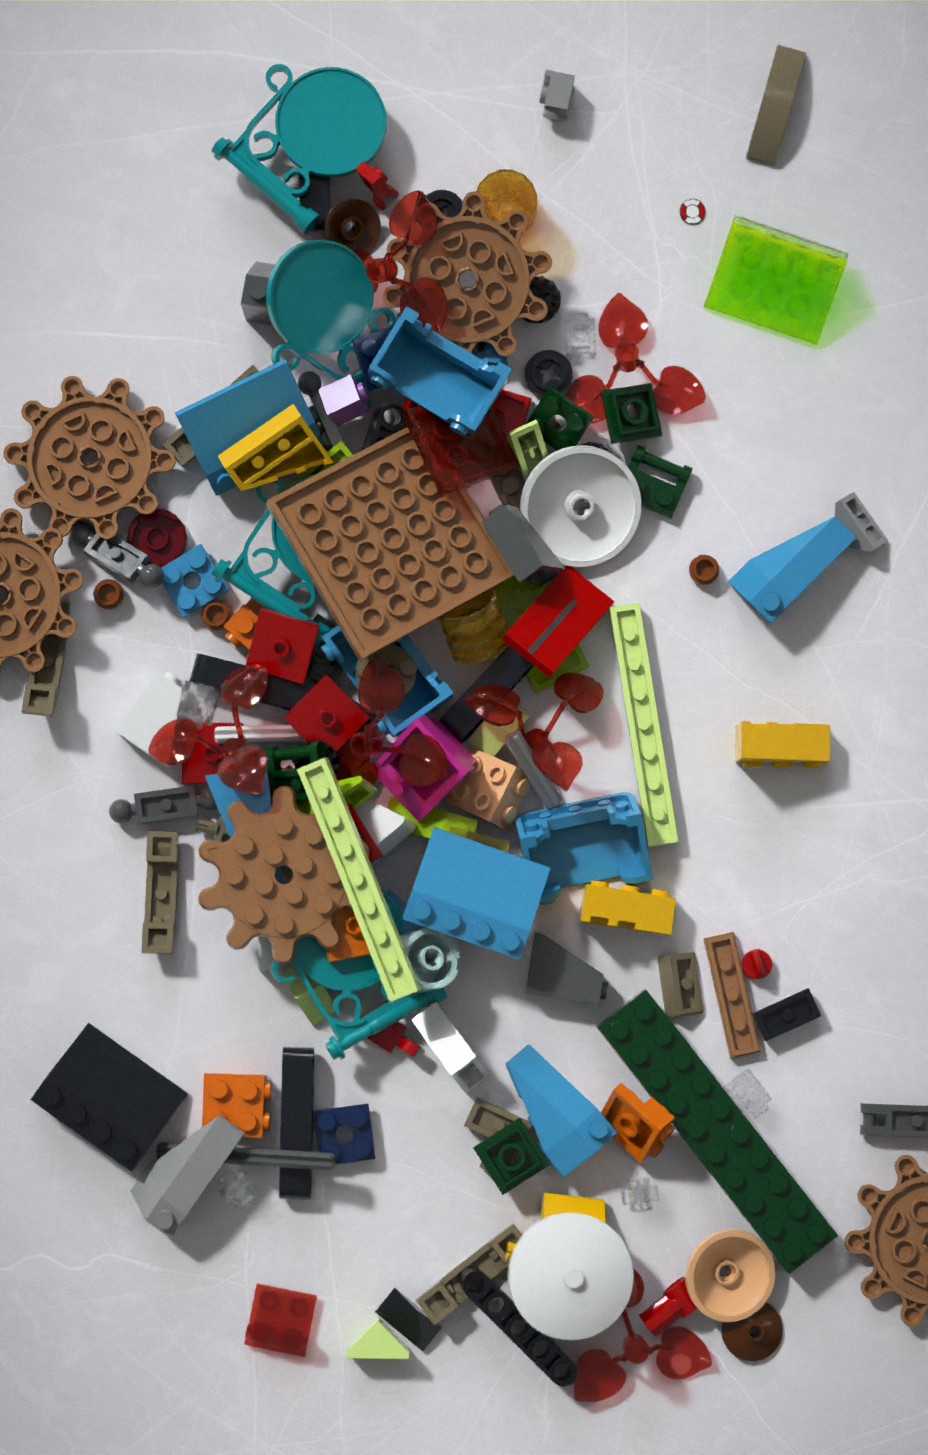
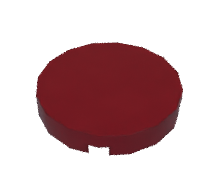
M156 509L155 512L149 515L139 514L133 519L128 528L127 543L147 554L150 558L148 564H155L160 568L183 555L187 547L188 537L184 524L175 514L165 509Z

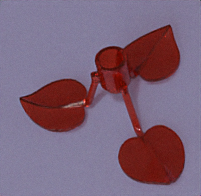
M417 190L405 195L391 212L389 218L390 232L395 237L403 238V241L398 246L387 252L385 257L373 259L368 252L362 249L351 250L358 255L366 266L365 272L367 278L372 282L373 294L378 289V283L390 282L393 285L398 284L407 287L409 291H406L400 299L401 314L407 306L419 313L417 320L423 323V327L428 323L432 325L431 330L439 331L442 329L447 316V299L444 290L435 280L428 277L420 278L414 286L410 282L398 279L396 277L398 266L393 260V256L407 246L409 241L415 245H423L433 238L437 230L436 213L424 192Z
M617 293L606 305L598 325L601 341L605 346L615 348L616 364L613 366L608 383L604 386L603 381L599 377L584 375L577 378L571 384L566 397L594 416L590 424L603 421L606 418L600 391L608 390L612 387L620 370L632 372L640 368L649 380L657 385L653 391L656 406L666 414H683L704 403L706 400L700 381L687 369L679 366H668L662 370L660 380H658L645 366L644 361L640 360L639 349L636 344L645 338L648 332V320L644 312L621 293Z
M371 659L362 673L358 688V698L362 709L369 714L378 712V715L369 725L364 726V732L354 734L350 739V743L343 745L336 752L341 765L339 774L336 777L337 781L362 776L370 784L374 785L378 777V769L370 760L373 757L372 755H377L380 752L404 754L400 759L399 769L403 778L411 785L428 786L444 779L447 775V759L442 747L435 739L425 734H414L408 738L405 749L402 747L384 746L382 736L378 732L373 731V728L384 717L385 711H394L400 707L405 694L404 684L399 675L378 659Z
M254 664L238 668L228 674L221 685L220 693L222 699L226 703L232 704L231 711L238 734L237 739H227L220 749L204 738L195 736L197 726L193 721L176 719L165 724L154 735L149 745V754L163 764L178 765L191 757L195 750L194 742L201 743L217 753L220 758H225L218 766V777L224 785L240 792L262 794L268 762L267 755L259 746L245 745L247 739L243 735L238 707L251 709L260 702L268 683L266 666Z
M575 672L564 673L557 677L554 682V692L564 701L558 707L545 731L534 728L525 733L523 715L517 709L520 704V698L514 691L505 686L485 685L473 690L465 697L463 703L470 706L481 719L492 725H510L517 717L519 732H521L532 750L531 758L534 764L564 791L569 790L582 768V756L577 749L568 743L556 742L552 745L548 740V736L568 704L578 713H588L599 706L604 693L603 687L599 682H596L595 679Z
M634 1268L633 1288L626 1307L636 1306L644 1294L643 1280ZM624 1309L621 1315L628 1332V1336L622 1343L624 1354L615 1356L611 1360L610 1355L602 1349H591L584 1352L575 1364L578 1373L574 1381V1398L581 1402H595L607 1399L619 1392L626 1380L625 1370L616 1364L619 1361L626 1362L628 1360L631 1363L640 1364L648 1358L649 1354L659 1350L656 1355V1364L662 1374L671 1379H684L712 1365L711 1356L703 1341L694 1332L680 1326L664 1330L661 1336V1344H654L649 1347L644 1337L634 1334L626 1309Z

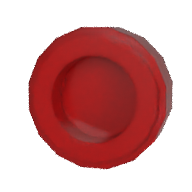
M760 949L746 952L741 961L743 973L748 978L754 980L767 977L772 969V960L769 954Z

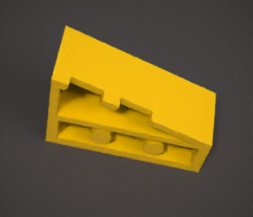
M294 404L218 455L225 470L241 492L277 481L278 477L294 472L296 474L305 472V469L316 465L334 463Z
M591 880V885L586 884L583 887L579 922L671 935L676 898L669 897V891L652 889L651 894L639 892L640 887L621 885V889L609 888L608 882Z

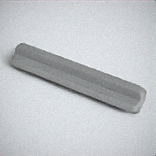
M516 730L506 736L505 743L541 801L548 809L557 807L560 804L561 797L521 732Z

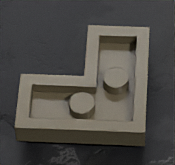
M476 1098L464 1124L465 1127L487 1137L495 1134L518 1118L522 1120L528 1131L531 1129L528 1120L480 1098ZM508 1148L503 1152L502 1159L507 1165H514L520 1152L515 1148ZM481 1161L479 1167L487 1170Z

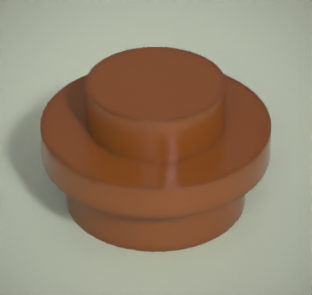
M699 555L690 563V577L697 584L709 585L717 579L719 565L713 557Z
M105 579L95 586L93 597L99 607L111 610L117 608L122 603L124 591L117 581Z
M220 600L209 602L201 611L202 622L207 628L214 631L224 629L223 626L232 616L228 605Z

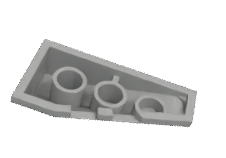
M219 1115L185 1141L173 1147L158 1160L149 1164L130 1190L145 1221L171 1239L245 1132Z

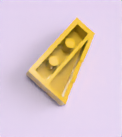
M741 721L735 726V763H743V768H761V763H773V768L786 769L792 768V763H804L805 769H821L822 763L830 761L829 724H777V722L750 724V721Z

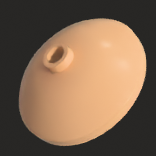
M727 1229L708 1236L695 1248L687 1264L685 1278L688 1295L696 1308L713 1320L736 1322L748 1318L766 1303L774 1286L775 1263L770 1250L758 1237L744 1230ZM726 1265V1272L720 1274L721 1267Z

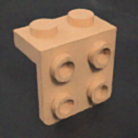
M471 748L468 752L477 760L473 764L475 768L445 797V800L452 806L478 816L502 830L508 831L510 825L516 819L517 810L524 796L529 792L530 781L523 770L517 766Z

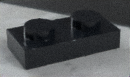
M809 988L752 1013L764 1041H768L821 1017Z

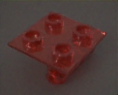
M257 1283L244 1345L305 1357L317 1295Z

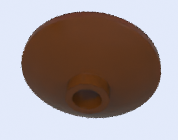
M356 198L343 200L337 203L327 214L323 229L324 238L328 241L340 243L351 249L358 257H362L374 248L381 232L379 215L374 207L364 200ZM347 222H352L351 230L346 232L345 225Z
M767 1302L748 1318L736 1322H722L721 1326L722 1339L727 1349L734 1356L745 1361H759L770 1356L779 1346L783 1332L779 1314ZM753 1326H758L759 1334L756 1337H751L749 1334L750 1328Z

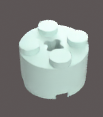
M429 928L411 931L400 936L421 990L414 993L443 988L455 979L458 973L457 962L460 959V952L452 936Z

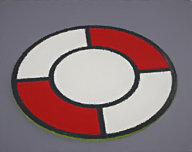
M688 199L682 203L680 216L684 222L697 224L705 217L706 210L701 201Z

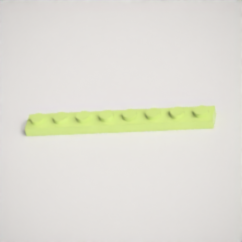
M640 603L610 607L609 612L647 846L678 843Z
M324 757L297 769L389 1001L392 1002L421 990L329 758Z

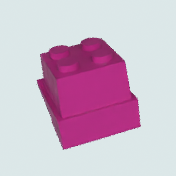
M423 714L417 717L369 769L415 819L420 822L475 768L473 764L477 760L436 717L428 718Z

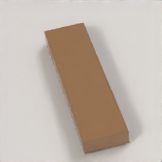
M734 932L703 938L730 1058L761 1052Z

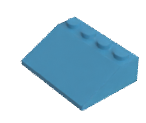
M285 359L175 412L216 496L237 486L225 470L218 455L292 404L299 411L321 445L324 444L315 420Z
M434 827L402 919L520 960L551 867Z

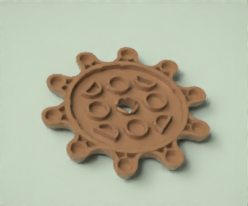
M476 191L465 195L461 212L455 217L444 216L439 208L431 202L423 203L417 211L418 219L423 228L420 238L413 242L396 238L387 245L388 256L403 266L405 275L400 283L389 286L384 290V303L391 308L407 306L419 313L417 320L423 323V327L426 323L432 325L431 330L471 354L477 343L486 341L494 346L499 355L506 357L512 355L517 349V342L512 334L513 323L522 317L533 321H540L548 313L545 301L532 294L530 283L535 276L544 274L551 269L552 258L547 252H527L521 247L520 236L528 226L527 215L521 210H514L503 220L492 221L485 213V199L483 195ZM465 271H472L476 276V284L469 289L462 287L459 281L460 275Z
M69 376L62 381V400L58 406L47 408L41 403L31 400L22 407V417L32 426V435L26 442L8 444L3 452L6 462L12 465L23 466L28 471V480L15 491L14 501L18 507L23 509L30 508L37 503L49 505L52 509L49 528H56L63 537L70 533L76 521L88 519L93 522L96 533L100 538L105 540L112 539L118 532L117 515L123 508L132 507L144 515H149L155 512L158 507L157 498L147 488V479L156 472H169L176 463L172 452L156 449L150 442L152 432L164 423L165 415L156 406L148 407L141 412L131 411L126 404L130 388L124 379L116 378L111 380L103 394L91 396L84 390L81 379L76 376ZM90 451L96 452L98 454V462L85 466L82 462L84 454Z
M13 508L4 510L0 517V588L6 587L10 592L7 600L0 604V673L3 662L9 657L19 658L26 670L38 672L43 669L46 661L41 649L43 639L50 634L70 638L77 631V622L73 617L63 612L61 602L67 593L77 591L82 587L84 577L79 570H61L55 565L54 555L63 542V536L59 530L47 528L38 537L28 538L22 531V515Z
M281 786L275 790L272 808L265 814L254 813L243 801L232 802L227 809V815L234 826L233 836L225 842L205 840L199 847V856L205 862L217 867L219 879L215 885L201 891L198 901L204 910L212 911L224 908L232 913L234 923L227 934L226 940L228 945L235 950L245 948L254 937H265L271 942L274 960L283 965L293 961L297 942L306 936L315 938L327 950L337 948L341 942V934L334 924V917L339 910L344 908L352 909V906L315 813L304 814L300 812L296 805V794L288 786ZM362 841L367 856H369V846L366 842ZM281 866H287L293 872V878L287 884H280L275 879V872Z
M902 1155L895 1162L898 1181L893 1189L883 1191L872 1184L863 1185L857 1193L858 1201L870 1211L871 1222L866 1229L850 1231L845 1237L844 1244L851 1253L866 1254L873 1261L872 1272L861 1283L862 1294L866 1298L877 1299L886 1292L897 1293L902 1300L901 1320L905 1325L915 1327L922 1322L924 1314L928 1309V1247L924 1244V1237L928 1233V1175L919 1169L915 1158L909 1155Z

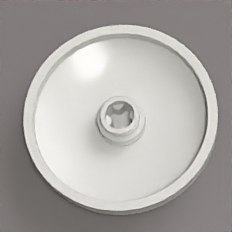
M577 445L555 451L536 465L523 487L520 511L563 565L588 567L611 559L630 542L638 527L641 516V494L635 477L620 459L601 448Z
M575 1212L554 1214L533 1224L515 1245L508 1266L509 1291L519 1313L536 1330L550 1337L562 1340L585 1339L607 1329L624 1311L633 1288L631 1257L620 1236L601 1220L590 1215Z

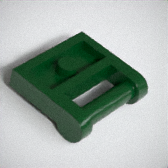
M637 445L628 468L637 481L641 494V506L672 519L693 468L687 465L681 467L645 451L646 448ZM640 462L679 478L676 486L637 470Z
M315 741L311 742L308 746L280 749L278 746L266 748L264 755L272 803L275 790L281 786L292 788L296 794V800L309 799L297 771L299 768L281 770L280 763L285 760L310 758L311 763L320 760L326 756L324 742Z

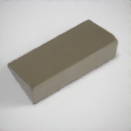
M695 952L658 957L666 1016L676 1017L703 1013Z

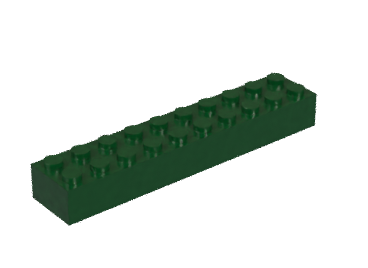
M643 989L596 1026L647 1094L664 1106L675 1117L671 1123L788 1274H791L838 1236L646 989Z

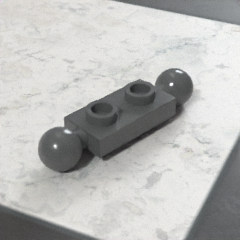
M312 371L302 373L298 378L297 385L300 391L310 398L312 406L308 408L315 423H321L325 432L321 436L326 450L329 451L340 441L344 443V440L337 425L329 418L318 391L321 388L319 375Z
M80 522L72 527L70 538L74 544L86 546L83 550L86 556L131 583H134L137 577L140 576L141 583L147 588H156L162 584L164 580L163 570L158 565L148 564L150 558L144 552L117 536L105 540L100 538L97 533L94 535L93 528L87 523Z
M195 785L135 793V803L130 804V802L124 799L116 800L110 805L109 815L116 823H126L132 816L137 815V822L140 825L199 816V806H203L210 811L217 810L218 807L209 787L205 788L201 794L196 795Z

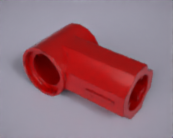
M685 1276L672 1283L663 1292L664 1295L639 1314V1317L655 1337L670 1327L680 1317L685 1318L697 1309L688 1295Z

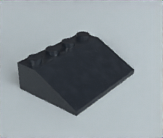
M88 1023L30 1100L129 1171H133L188 1093L95 1026Z

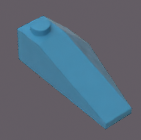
M833 517L750 559L728 582L762 616L772 623L857 537L838 518Z
M529 1044L505 1063L518 1096L523 1100L527 1109L529 1123L531 1127L534 1126L540 1141L539 1147L541 1152L562 1178L596 1153L617 1134L601 1112Z

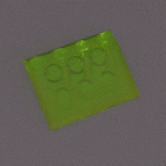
M735 215L703 307L817 345L844 272L849 253Z

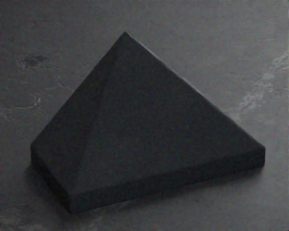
M395 1287L375 1311L421 1351H424L442 1328L439 1323L434 1326L424 1311Z

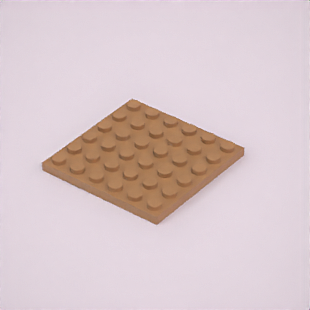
M423 419L285 490L266 502L268 509L359 661L366 659L515 576L483 525V517Z

